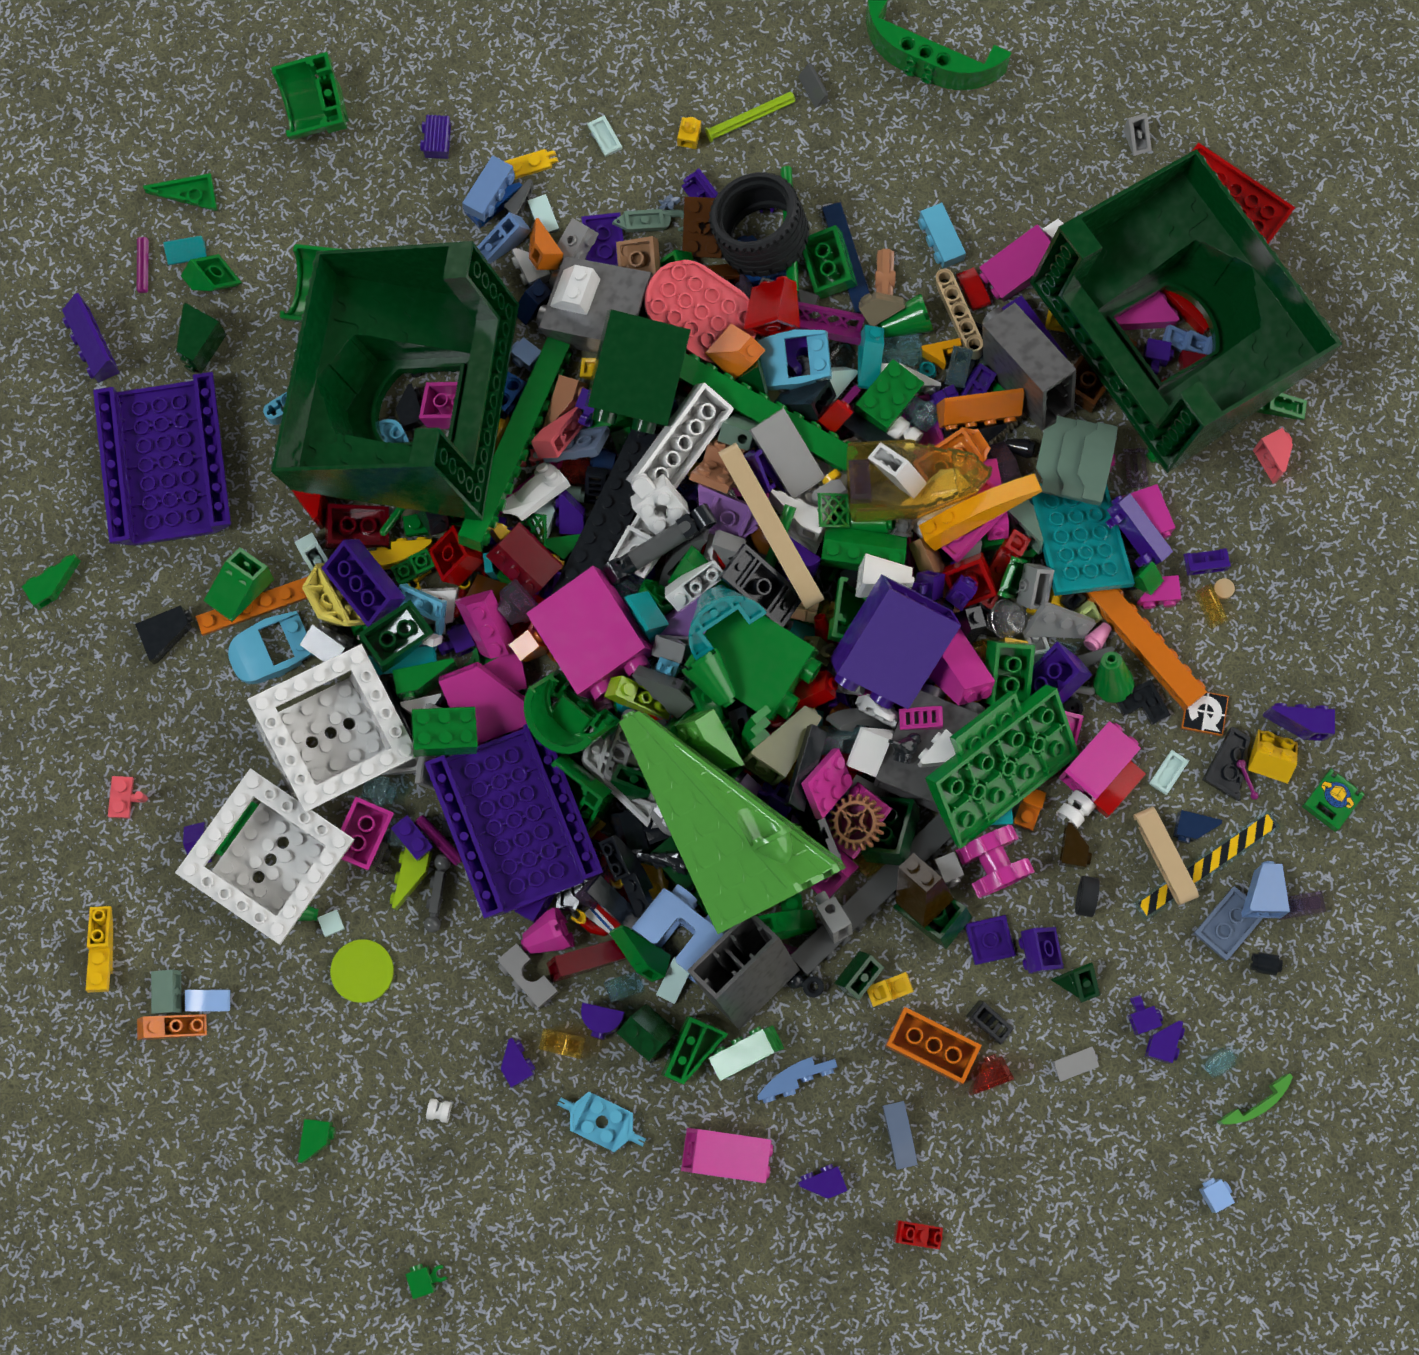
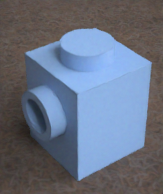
M523 337L520 342L516 341L512 346V361L519 368L523 366L531 372L541 350Z
M1210 1178L1203 1182L1204 1187L1199 1189L1212 1213H1217L1235 1203L1230 1195L1232 1193L1230 1186L1226 1181L1223 1182L1222 1179L1215 1180Z

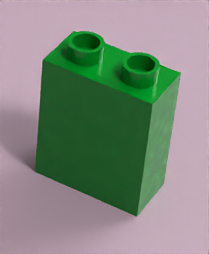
M737 609L709 628L704 634L713 648L717 647L719 649L736 693L735 698L757 712L767 705L771 712L765 717L774 722L778 716L786 720L791 716L800 701V698L795 696L793 692L801 680L810 684L823 664L816 659L820 652L819 650L764 615L749 625ZM692 654L685 663L687 667L689 663L695 660Z

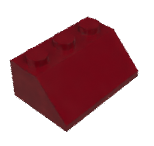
M520 522L502 537L486 555L529 599L541 590L563 566Z

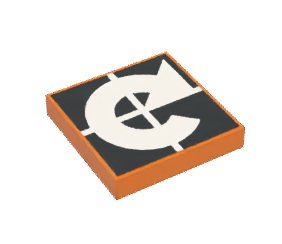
M1207 692L1186 711L1184 710L1181 729L1222 737L1229 696Z

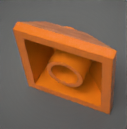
M731 323L705 354L724 373L732 375L735 381L765 352V349L752 336Z

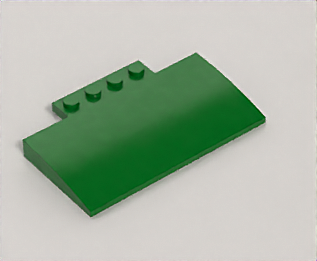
M1044 685L1021 704L1016 692L1009 691L950 737L955 755L929 774L925 780L956 846L960 849L963 848L1079 755L1057 688Z

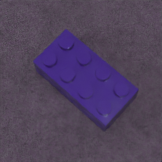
M360 539L343 540L321 568L367 627L397 609L406 599Z

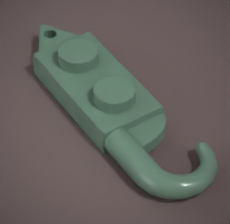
M678 209L624 211L623 215L615 219L612 224L624 229L626 233L661 231L669 227L671 218L680 217L684 219V211ZM683 227L678 228V231H683Z

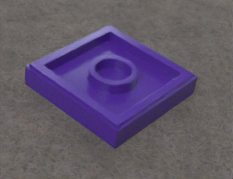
M1006 915L966 924L965 929L974 965L1016 956Z

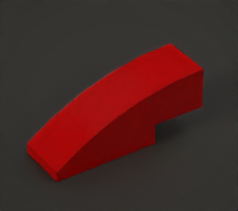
M1130 760L1093 802L1096 806L1095 808L1106 818L1109 817L1146 773Z

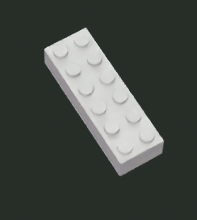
M705 382L695 384L670 418L668 426L662 429L626 480L631 483L632 477L642 472L647 474L652 481L664 474L671 484L677 488L734 408Z

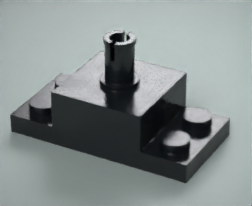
M746 544L741 545L719 576L730 586L729 589L759 603L767 612L764 616L782 627L785 626L802 602L793 585Z

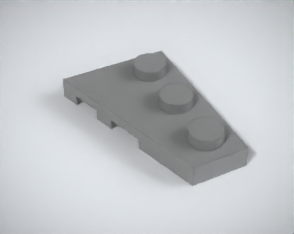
M1043 601L1022 632L1027 637L1085 639V636L1089 634L1096 622L1094 618Z

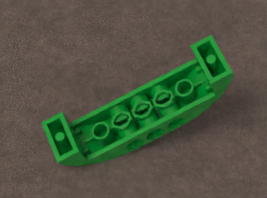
M888 0L867 1L866 26L873 46L886 61L903 70L907 76H916L921 78V81L926 84L932 83L947 89L972 90L987 86L1006 73L1012 52L993 45L985 63H981L884 20Z

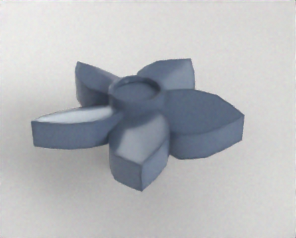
M670 194L665 200H658L661 204L659 209H664L667 206L669 210L674 209V205L681 201L680 197H673Z

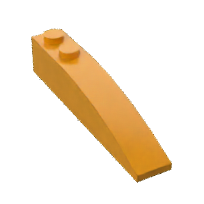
M1035 474L1027 475L972 496L918 526L925 542L936 551L1041 493L1042 488Z

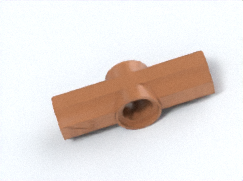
M890 249L878 250L874 288H876V292L893 295V289L895 288L894 251Z

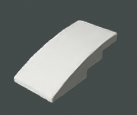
M638 514L631 526L628 525L609 561L623 556L655 536ZM660 557L633 574L645 579Z

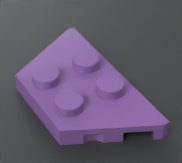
M698 484L699 506L708 504L718 521L715 526L709 529V533L715 535V531L721 530L746 539L749 534L758 529V523L746 502L705 485Z

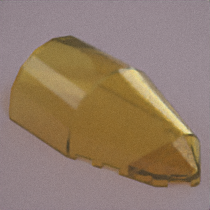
M910 439L848 443L847 491L852 521L871 522L918 519L977 495L990 479L992 467H988L978 460L979 457L974 453L953 448H947V450L936 448L934 444L929 443L928 446L917 444L915 440ZM880 442L907 459L927 482L914 499L900 490L868 459Z

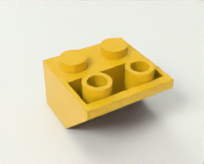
M1258 729L1249 758L1248 771L1288 784L1297 766L1298 742L1290 738L1277 736L1270 731Z

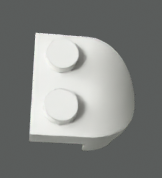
M870 694L858 696L855 704L860 706V711L892 728L896 727L899 721V712L895 710L894 706L891 709L884 708L870 698Z

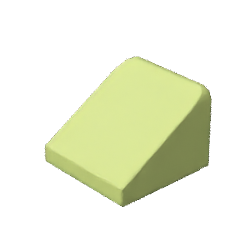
M1089 600L1074 610V612L1094 618L1096 623L1103 619L1094 602Z

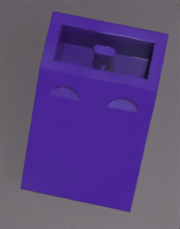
M1275 703L1274 706H1271L1263 713V717L1303 740L1325 741L1335 734V709H1328V706L1319 705L1315 706V708H1307L1305 704H1297L1295 707H1287L1285 703Z

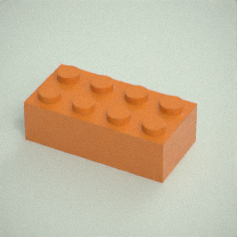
M904 1007L884 1047L962 1085L982 1045Z

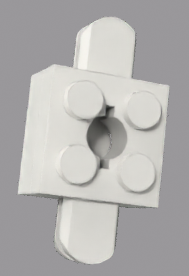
M643 472L637 473L632 477L631 486L635 492L630 497L632 508L655 535L675 524V520L683 515L690 514L687 501L664 474L654 481Z

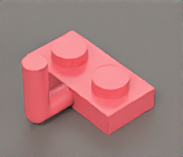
M112 776L108 809L109 818L130 819L131 802H147L148 797L144 793L137 791L135 794H132L133 777Z

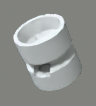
M901 416L887 432L888 435L910 450L917 446L924 434L915 426L910 427V422Z
M1074 790L1067 799L1068 803H1064L1056 813L1063 821L1067 817L1069 822L1078 829L1085 820L1084 816H1089L1096 806L1085 794Z

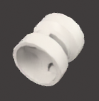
M430 1098L426 1119H439L441 1122L448 1123L452 1102L444 1101L442 1103L437 1099Z

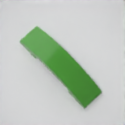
M1290 1073L1285 1074L1270 1084L1269 1087L1273 1094L1242 1114L1239 1109H1234L1217 1120L1218 1124H1237L1263 1114L1284 1095L1291 1083L1292 1075Z

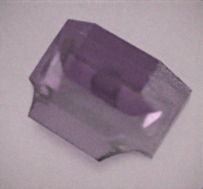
M515 578L500 590V602L497 609L511 625L519 622L527 623L530 619L526 613L537 606L538 603Z

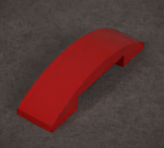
M1016 529L1010 532L1008 538L1004 540L989 564L997 593L1000 590L1008 563L1011 561V556L1022 557L1031 541L1030 538ZM999 595L983 600L981 603L991 610Z

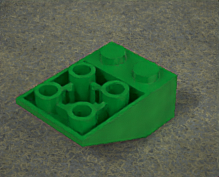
M239 547L225 561L203 601L232 622L274 581V578L268 566Z

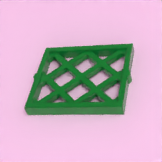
M817 493L819 527L850 528L848 494ZM822 499H823V500L825 501V503H826L823 507H822ZM833 499L837 503L835 507L830 504ZM843 500L845 503V508L841 504ZM827 506L832 510L829 515L825 511ZM838 507L842 509L840 515L836 511ZM833 513H834V514L836 515V517H837V519L835 520V522L831 519V516L833 515ZM839 520H840V522H841L843 525H836V524H837V523L839 522Z
M532 513L530 518L527 517L523 521L520 520V523L526 529L528 525L531 527L530 533H534L536 539L547 548V515ZM533 519L536 522L534 526L531 523ZM537 527H539V529H540V533H539V534H538L537 531H536V528H537Z

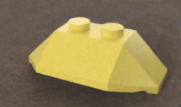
M316 563L302 589L318 619L337 626L365 625L321 569L325 563Z

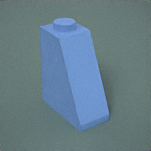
M1266 861L1254 870L1241 913L1244 918H1282L1290 912L1283 864H1274L1273 861Z

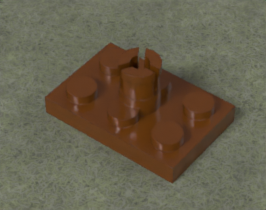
M684 197L682 251L692 252L693 257L721 258L722 252L709 223V212L715 198Z

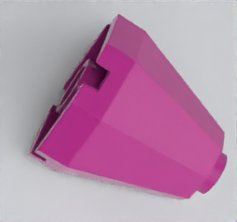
M554 907L546 911L522 934L521 945L525 951L535 954L568 950L575 947L572 932L568 933L565 924L568 922L559 908Z

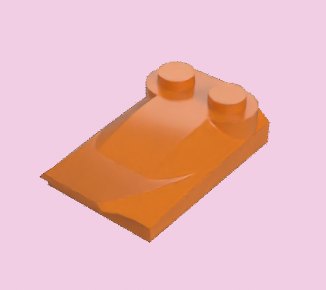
M962 427L915 459L913 463L926 482L940 469H950L953 467L963 477L986 461L991 448L978 429Z

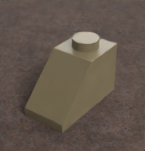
M879 292L868 293L859 302V309L870 326L879 324L905 308L904 298Z

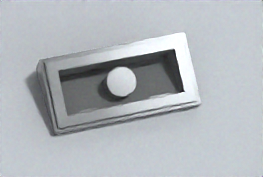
M1093 1046L1052 1062L1060 1082L1099 1067Z

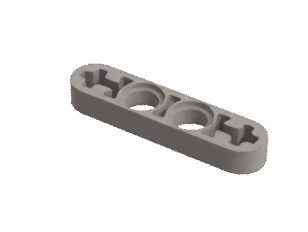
M633 709L625 710L622 716L630 711H633ZM620 724L617 727L603 771L604 778L608 782H610L613 776L611 770L614 764L618 765L620 763L626 766L631 751L628 741H623L619 737L620 733H624ZM614 751H622L624 753V758H616L614 756Z

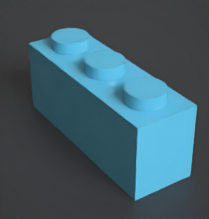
M943 203L922 210L918 224L920 229L925 230L927 234L926 242L928 246L933 247L935 251L933 255L936 263L941 264L944 269L964 261L966 252Z

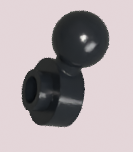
M798 972L787 982V985L792 989L803 987L804 993L812 998L820 996L825 988L824 982L820 977L810 976L805 980ZM811 983H817L818 988L812 990L810 987Z

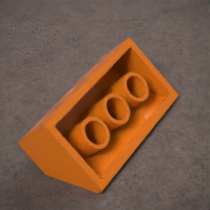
M1024 388L944 398L936 404L939 429L946 428V431H951L965 425V428L977 427L978 423H985V426L997 424V421L1004 420V423L1016 422V419L1022 416Z

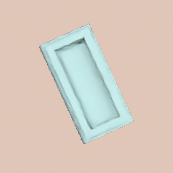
M605 115L587 123L605 157L622 149V145Z
M546 194L528 200L534 220L539 218L549 234L559 231Z
M1171 750L1149 784L1167 795L1189 761Z
M676 957L673 958L656 993L657 996L673 1004L676 1003L689 976V973L676 963Z

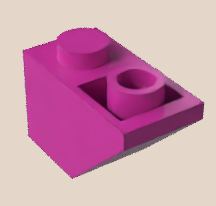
M1179 575L1162 576L1164 580L1152 595L1144 593L1138 600L1137 606H1143L1144 609H1152L1156 605L1162 604L1165 608L1176 606L1181 600Z

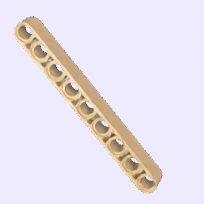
M737 443L718 452L806 610L825 600Z

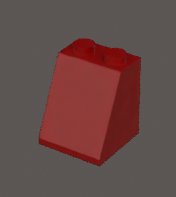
M780 276L775 281H764L760 285L752 287L744 325L745 330L768 337L799 329L800 318L796 281L788 279L787 276Z

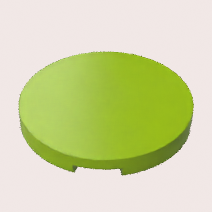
M361 939L349 942L339 949L332 960L330 969L331 981L336 991L349 1001L357 1003L374 1001L385 994L392 983L394 975L392 958L383 946L374 941Z

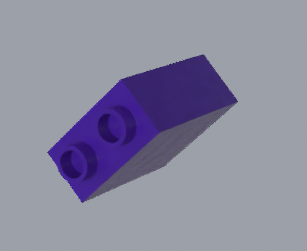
M881 574L830 657L837 673L834 679L842 687L853 692L858 689L859 685L872 691L870 698L884 708L891 709L894 703L909 709L958 632L961 624L949 608Z

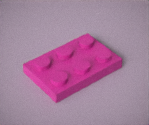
M832 748L801 783L816 819H823L853 784L839 748Z

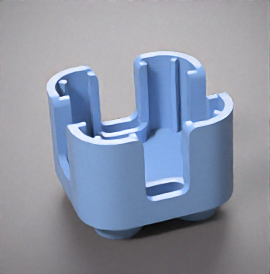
M677 884L672 892L663 888L631 929L655 946L662 948L678 927H685L693 934V937L676 957V963L687 971L729 929L717 934L709 915L704 919L694 911L698 905L696 903L697 899ZM689 974L688 978L695 984H697L696 981Z

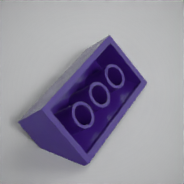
M79 293L74 294L62 309L65 316L62 320L67 329L71 328L73 332L70 337L75 346L79 345L81 349L78 353L82 361L87 362L89 366L86 370L90 378H95L100 383L119 374L120 371L88 305Z

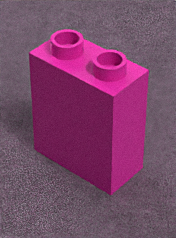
M595 566L587 569L526 613L574 691L579 696L588 699L593 697L596 702L606 699L604 696L612 677L627 674L629 678H634L632 675L637 666L641 665L647 668L651 666L647 659L652 656V644L647 640L616 588L611 585L604 571Z

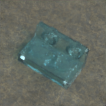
M919 334L884 338L882 363H889L894 359L905 366L920 365L922 363V348Z

